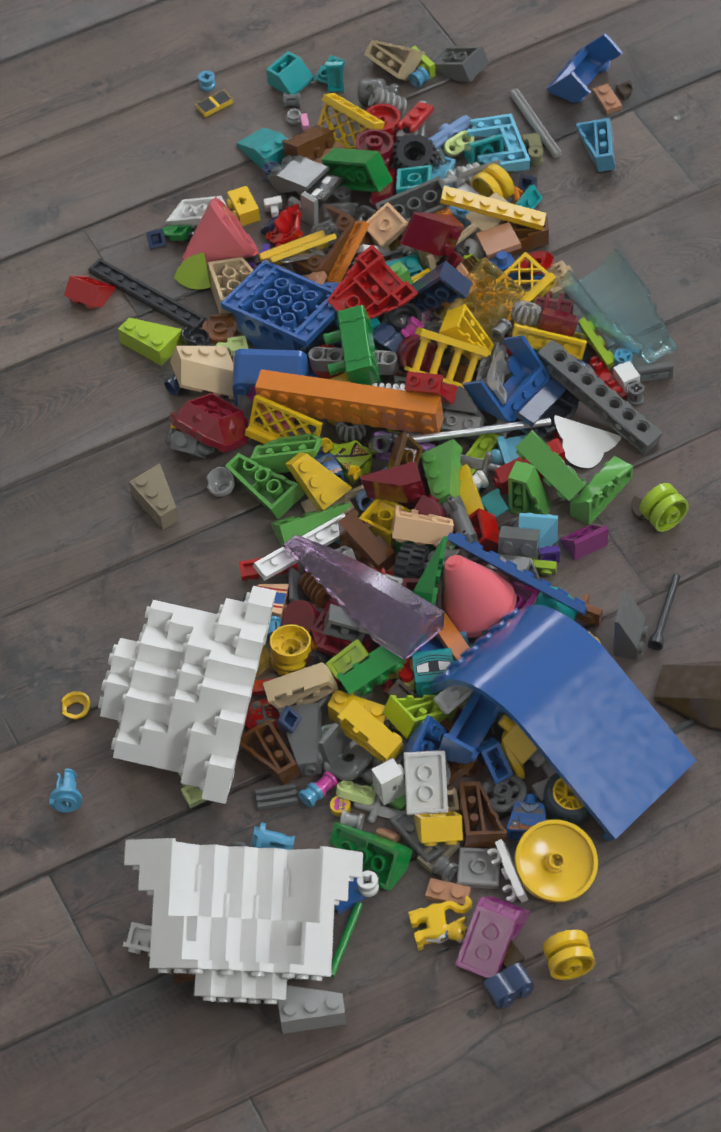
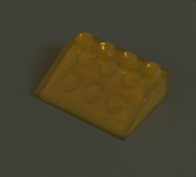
M484 257L475 264L466 277L473 282L467 298L462 300L458 298L455 302L448 303L439 317L444 320L447 311L466 304L492 341L489 331L498 325V321L501 318H508L514 303L522 298L526 290Z

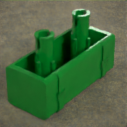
M359 305L338 311L340 330L325 333L324 340L326 345L341 341L344 360L328 364L329 373L333 375L346 371L350 382L369 385L379 382V366L375 352L371 319L364 306Z

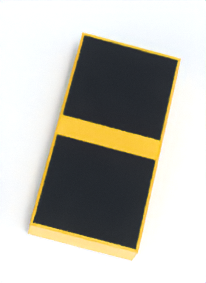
M222 90L197 103L196 108L204 117H207L233 104V99L225 90Z

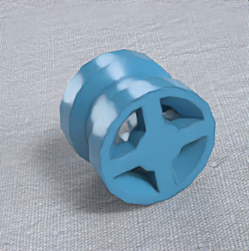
M418 67L416 72L409 74V80L416 88L421 87L423 82L426 83L430 79L428 72L423 67Z
M202 71L199 73L200 89L205 92L214 90L216 87L214 73L212 71Z
M622 348L615 352L614 367L628 361L632 363V352L630 350Z
M310 782L305 790H301L298 793L301 801L309 808H312L317 800H321L324 797L321 789L313 782Z

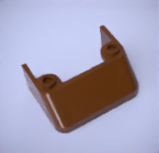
M327 205L326 208L332 222L336 223L337 228L343 231V233L325 258L314 255L306 263L301 261L290 262L294 272L303 276L313 272L324 271L328 278L356 222L352 216ZM367 231L360 245L373 244V239Z

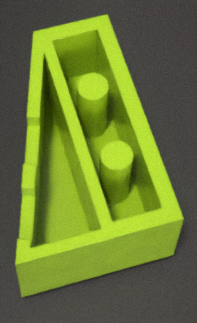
M128 318L118 328L120 343L161 366L173 355L176 346L184 344L182 329L133 318Z
M390 695L382 713L406 739H409L427 715L433 717L438 723H441L446 718L452 722L458 707L445 715L433 700L437 695H424L423 698H414L413 695H407L406 698H397L396 695Z

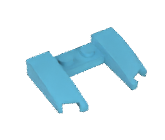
M512 114L470 120L473 128L468 129V136L490 137L502 134L503 143L506 148L505 152L477 156L479 162L486 164L500 160L499 166L505 171L529 170L530 158Z

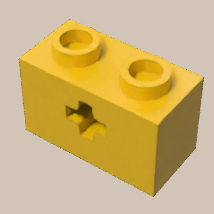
M247 186L227 192V206L229 209H232V213L242 226L260 221L259 208Z

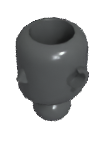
M363 78L358 84V100L361 104L368 105L371 94L378 87L399 95V85L391 84L387 86L386 81L381 78Z

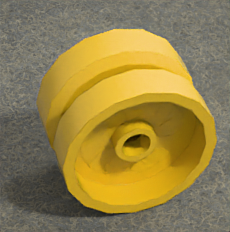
M490 164L471 179V187L481 196L489 198L496 192L503 199L507 200L514 194L512 179L497 164Z
M566 930L549 937L542 946L545 958L548 961L547 964L551 977L554 979L570 980L580 977L592 970L596 964L593 952L590 949L588 936L584 931Z

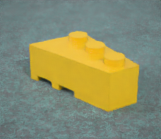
M298 453L285 463L317 510H325L352 489L351 486L307 453Z
M354 699L338 715V720L344 734L381 762L385 763L391 759L395 760L404 750L403 739L397 733H392L382 722L378 721Z

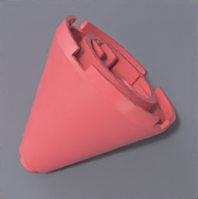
M214 197L209 202L182 256L184 259L182 262L195 254L204 253L208 267V262L239 257L244 259L251 258L257 255L259 250L230 209L219 198Z
M460 555L451 556L445 562L441 612L445 611L459 633L465 631L468 638L483 636V631L501 622L500 618L514 610L517 599L514 587L506 576Z

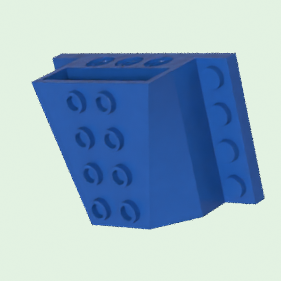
M266 260L258 265L221 302L222 309L236 315L238 328L250 342L259 349L298 350L303 345L307 347L317 336L335 325L334 318L337 316V311L328 303V299L334 292L333 289Z

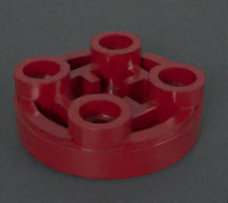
M293 601L283 612L282 626H301L311 636V628L317 621L320 613L307 601Z

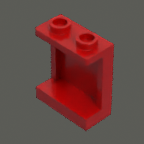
M409 371L404 390L441 396L442 403L454 405L457 386L444 384V377L439 374Z

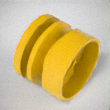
M281 626L270 637L271 665L279 675L284 676L306 667L308 654L312 652L311 637L309 632L301 626Z

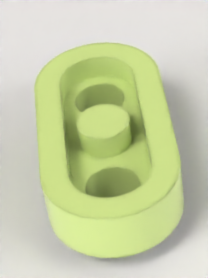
M466 130L461 131L446 141L443 147L444 153L449 157L458 156L464 152V144L474 142V136H468Z
M344 780L337 784L336 794L341 798L364 805L373 804L375 801L376 792L369 786H362L352 781Z

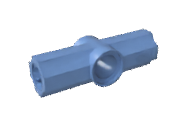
M465 115L450 125L448 123L443 124L439 128L438 133L429 138L433 141V145L435 144L436 152L444 147L447 140L461 131H468V129L473 127L470 124V117Z

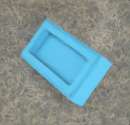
M503 436L497 437V449L490 451L492 453L491 463L502 466L512 461L505 438Z

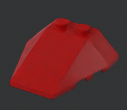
M372 244L358 255L352 268L347 271L346 277L338 284L328 299V303L337 312L363 305L369 317L373 318L405 305L417 296L418 292L407 280L403 282L385 263L384 256Z

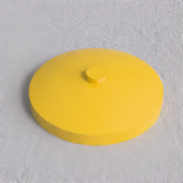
M546 820L537 823L525 832L518 842L515 851V870L520 882L533 896L546 902L565 903L572 901L587 891L596 877L598 857L592 840L581 828L567 821Z

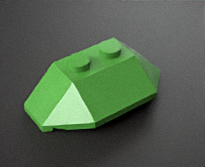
M313 433L280 437L267 442L263 446H256L250 459L263 467L271 469L274 473H287L290 470L285 463L298 453H307L312 458H315L322 444V439Z

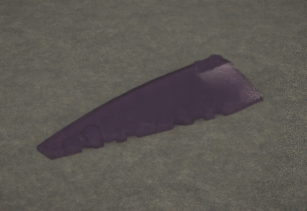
M295 535L283 544L286 551L296 561H300L307 572L310 571L314 575V579L324 586V590L341 607L349 611V615L360 623V627L364 631L367 630L371 634V638L375 642L402 659L406 660L444 629L445 612L371 567L341 552L299 535Z

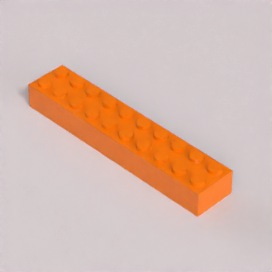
M262 369L255 385L257 395L303 415L318 419L343 421L356 425L362 424L371 427L388 428L390 430H405L409 433L420 432L422 434L439 433L444 419L441 396ZM259 402L260 409L267 410L265 405Z

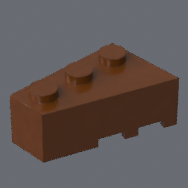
M315 125L304 130L302 134H295L291 139H284L281 142L285 157L288 155H299L314 161L322 157L328 147H333L335 138L333 130Z
M545 217L542 230L509 222L521 243L520 249L509 252L511 255L549 244L548 217Z
M354 509L338 521L340 546L345 545L352 548L356 560L364 563L366 567L378 570L385 568V571L395 565V551L380 535L376 537L369 530L371 527L369 523L366 522L364 524L357 517L359 513Z
M270 719L241 735L240 750L284 785L302 775Z
M480 781L459 782L457 797L460 808L459 812L462 815L464 848L496 847L495 842L500 839L506 845L507 831L502 827L499 816L494 812Z

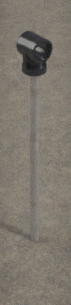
M539 419L532 427L551 425V419ZM521 421L411 437L418 443L532 427ZM390 433L373 436L368 442L369 450L374 454L391 452L398 434ZM378 439L383 442L382 449L376 447Z

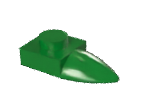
M171 225L163 227V232L171 241H185L187 235L192 232L191 225Z

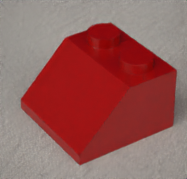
M69 276L64 296L70 298L69 301L80 304L81 302L85 304L84 307L95 309V307H102L116 287L88 276Z
M478 508L469 515L478 540L483 546V550L494 552L498 549L499 540L496 517L494 514Z

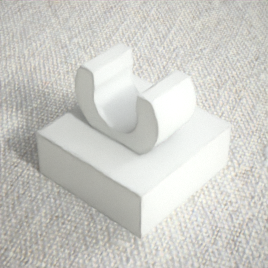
M281 196L264 199L265 212L271 211L272 218L279 216L278 210L282 209Z

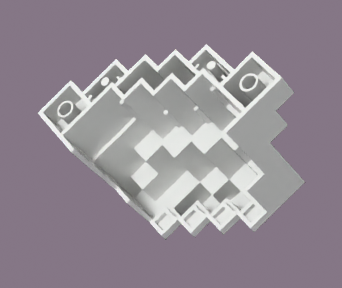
M253 586L251 593L247 592L244 602L226 598L224 605L220 604L217 614L153 600L151 607L147 606L145 618H148L147 624L144 623L139 640L132 641L120 638L118 645L114 644L108 660V665H111L110 671L107 670L106 677L102 683L101 691H104V697H100L98 708L101 709L100 716L118 720V723H120L111 745V749L114 750L113 758L179 772V775H182L181 784L199 787V790L203 791L202 799L226 804L235 773L234 769L241 735L259 666L263 645L266 644L276 596L275 590Z
M175 838L126 840L124 865L133 866V870L139 871L138 890L147 891L148 896H153L149 968L158 969V973H171V969H174V973H187V970H189L188 974L196 975L194 996H203V1001H216L217 998V1002H230V998H234V1002L247 1003L248 999V1003L261 1004V1000H264L265 1004H277V1000H286L287 979L295 978V975L296 979L322 981V977H331L334 905H339V901H348L349 882H353V878H362L363 852L320 846V849L286 850L247 846L195 845L175 842Z

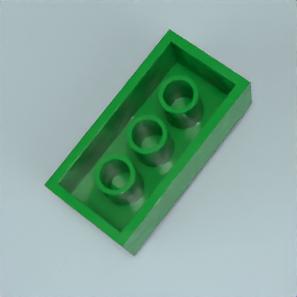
M333 148L321 159L322 164L329 168L327 174L332 176L331 181L334 188L346 186L350 190L380 192L393 181L379 151Z

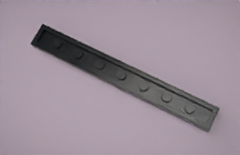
M101 258L88 268L89 273L115 286L120 291L184 327L193 329L195 326L202 328L204 321H207V318Z

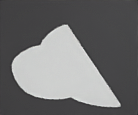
M556 415L554 417L557 431L563 439L565 457L570 463L579 467L591 468L596 466L601 461L604 452L616 446L622 437Z

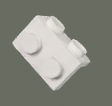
M131 922L127 942L123 943V946L129 947L128 952L140 954L141 950L147 951L148 956H150L152 926Z

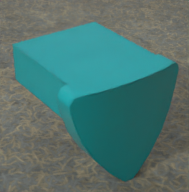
M495 489L481 498L482 504H484L487 511L494 514L496 518L510 510L502 498L499 489Z

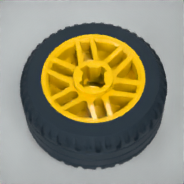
M557 772L549 778L543 793V804L546 812L553 820H563L577 825L590 818V812Z

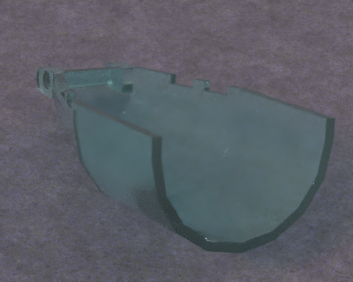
M617 248L613 250L600 266L580 280L576 278L571 270L565 273L560 282L562 289L584 317L592 322L596 330L630 350L636 356L644 358L649 364L667 353L677 351L676 343L670 337L663 319L659 318L657 314L656 303L653 304L650 298L651 292Z

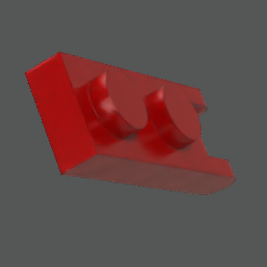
M418 102L401 120L397 129L402 130L404 127L410 128V133H415L434 112V106Z

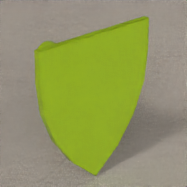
M204 253L195 254L182 262L176 271L174 279L187 288L195 290L210 288L211 283Z

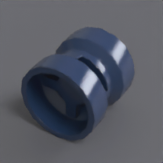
M174 373L172 378H168L164 382V386L169 393L175 396L181 391V387Z

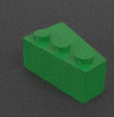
M386 642L368 654L369 657L361 663H354L352 665L354 668L346 674L342 672L337 674V677L350 695L365 697L373 691L372 688L374 686L385 683L389 679L388 676L393 672L398 673L404 668L403 665L408 661L394 642Z

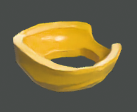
M81 691L70 692L62 698V714L67 718L76 720L83 718L91 708L89 696ZM74 703H80L84 706V710L80 714L73 715L67 713V707Z

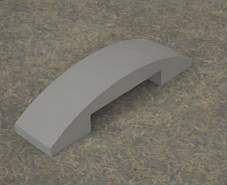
M504 349L500 350L496 355L487 374L488 386L502 405L506 403L507 391L503 387L504 376L510 373L507 367L509 357Z

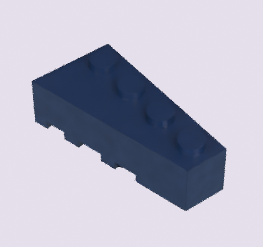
M445 261L411 284L418 292V295L408 303L416 305L421 312H425L431 307L438 308L443 303L448 302L450 304L458 298H461V300L467 298L473 282Z

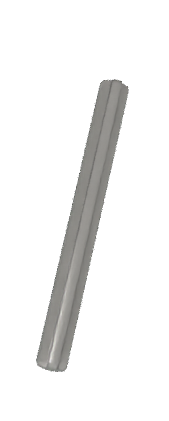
M517 88L511 90L510 96L535 132L539 133L540 139L554 158L560 157V148Z

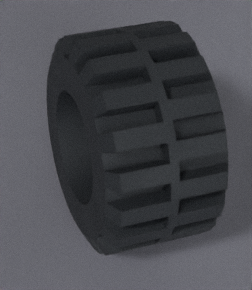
M414 132L410 133L411 135L409 136L407 134L403 135V139L400 137L393 149V161L396 171L401 168L432 165L433 172L436 166L435 144L433 145V141L431 139L428 140L426 135L422 136V133L414 135ZM412 152H418L424 156L418 161H411L406 158Z
M405 542L397 554L393 576L402 579H420L425 571L423 570L424 563L428 562L430 548Z

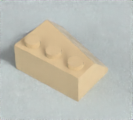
M243 257L208 262L211 289L220 314L231 313L221 308V302L253 271Z
M226 346L175 347L170 362L181 388L198 392L206 390L213 392L214 395L219 397L220 394L227 395L229 399L234 400L233 362Z

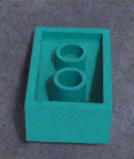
M263 127L237 142L236 145L263 170V166L267 162L274 161L279 163V165L282 163L285 153L281 141L289 139L282 133Z

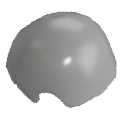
M467 239L463 243L464 248L469 252V255L473 253L483 263L486 255L479 241Z
M226 467L212 469L206 477L208 482L207 488L216 497H224L230 494L235 487L234 476Z

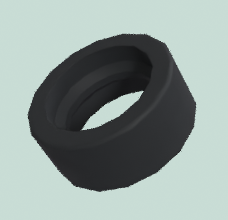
M406 303L388 312L387 323L392 325L397 332L405 329L408 325L396 322L394 318L397 316L409 315L422 323V312L412 303Z

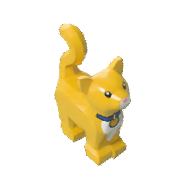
M466 896L464 898L465 903L463 906L454 901H446L408 912L412 928L418 927L420 923H426L427 925L426 929L414 933L418 951L423 950L426 944L442 943L449 939L459 943L464 941L466 931L468 930L464 925L465 917L447 925L445 911L450 908L456 913L468 912L472 908L470 897Z

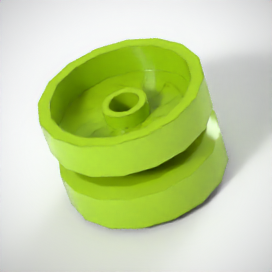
M663 483L654 487L642 499L639 506L641 514L647 520H650L652 526L659 532L668 531L675 527L684 518L689 509L687 500L681 494H678L677 490L670 483Z

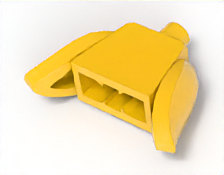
M505 714L498 722L505 729L502 733L500 745L515 774L523 779L525 778L523 764L537 748L521 728Z

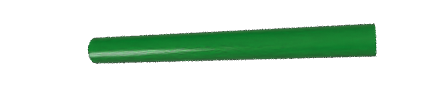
M356 902L332 959L330 978L335 977L363 905L359 902Z

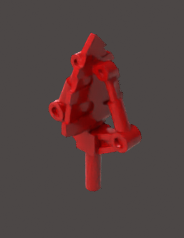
M299 204L291 205V207L285 208V211H281L279 217L274 220L275 229L266 234L265 238L271 244H274L275 247L302 237L303 232L300 230L302 213L300 212Z

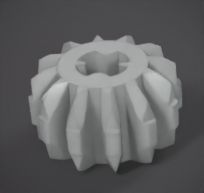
M525 300L515 302L511 310V317L514 321L528 326L539 324L542 315V309L539 305Z

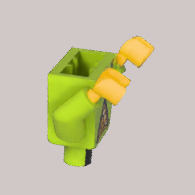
M322 438L320 447H323L322 450L325 453L329 451L333 454L342 468L344 477L352 485L360 479V476L371 473L373 468L372 454L374 453L369 450L368 445L363 447L355 440L350 443L336 444L332 443L328 438Z

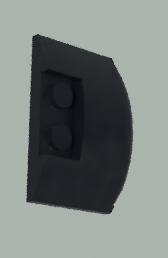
M567 390L540 418H550L551 425L519 430L527 435L533 430L539 437L548 436L557 431L555 415L570 420L576 413L580 400ZM517 418L513 422H521L522 420Z

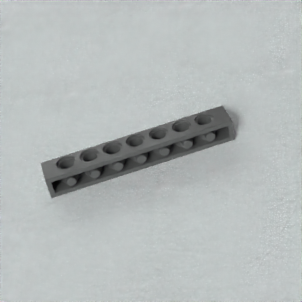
M551 340L537 353V356L554 379L643 455L659 443L662 435L659 428L651 424L643 414L638 413L629 402H625L616 391L611 390L602 379L597 378L591 373L590 369L584 367L575 356L570 355L564 350L562 345Z

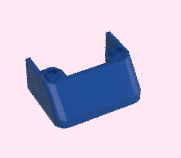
M604 33L579 49L546 89L550 94L572 103H579L586 95L590 94L591 91L587 86L599 72L608 70L611 66L610 62L622 55L623 52Z
M524 335L508 337L503 340L513 354L507 363L508 370L512 376L503 385L507 391L505 404L502 405L496 396H493L483 380L465 382L462 385L479 409L504 422L515 421L520 410L550 381L548 370Z
M236 350L233 359V395L235 406H239L240 395L249 394L251 386L256 385L261 369L309 376L307 355L297 350Z
M474 691L449 734L445 733L439 750H445V760L469 764L470 761L474 763L479 755L478 747L499 713L503 714L504 711L492 701Z

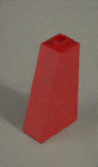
M556 438L546 443L550 446L552 452H556L564 460L565 464V450L559 439ZM518 457L495 469L493 483L496 489L499 488L502 495L509 493L508 477L515 462L531 464L526 458L523 460ZM538 472L541 482H544V476Z

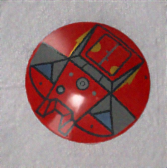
M268 699L256 700L248 706L245 725L251 730L270 719L277 730V720L280 717L279 710L269 703Z

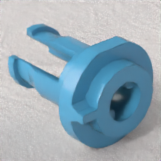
M65 769L64 779L61 777V774L57 773L58 781L56 789L50 794L49 805L59 812H73L82 804V795L76 789L75 780L77 775L75 771Z
M261 822L260 827L255 826L251 847L292 850L295 836L290 837L283 833L265 830L266 823Z

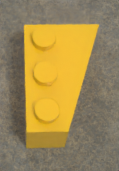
M466 304L447 311L439 333L489 349L488 356H490L494 344ZM465 350L462 354L469 360L471 359V352ZM481 355V358H478V360L483 359L486 356Z
M339 690L334 691L328 703L329 718L339 725L338 715L353 699L383 724L387 718L382 713L385 705Z

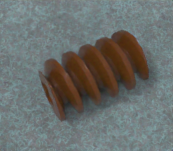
M312 569L305 572L298 580L297 585L318 608L324 609L329 600L334 598V588L317 570Z

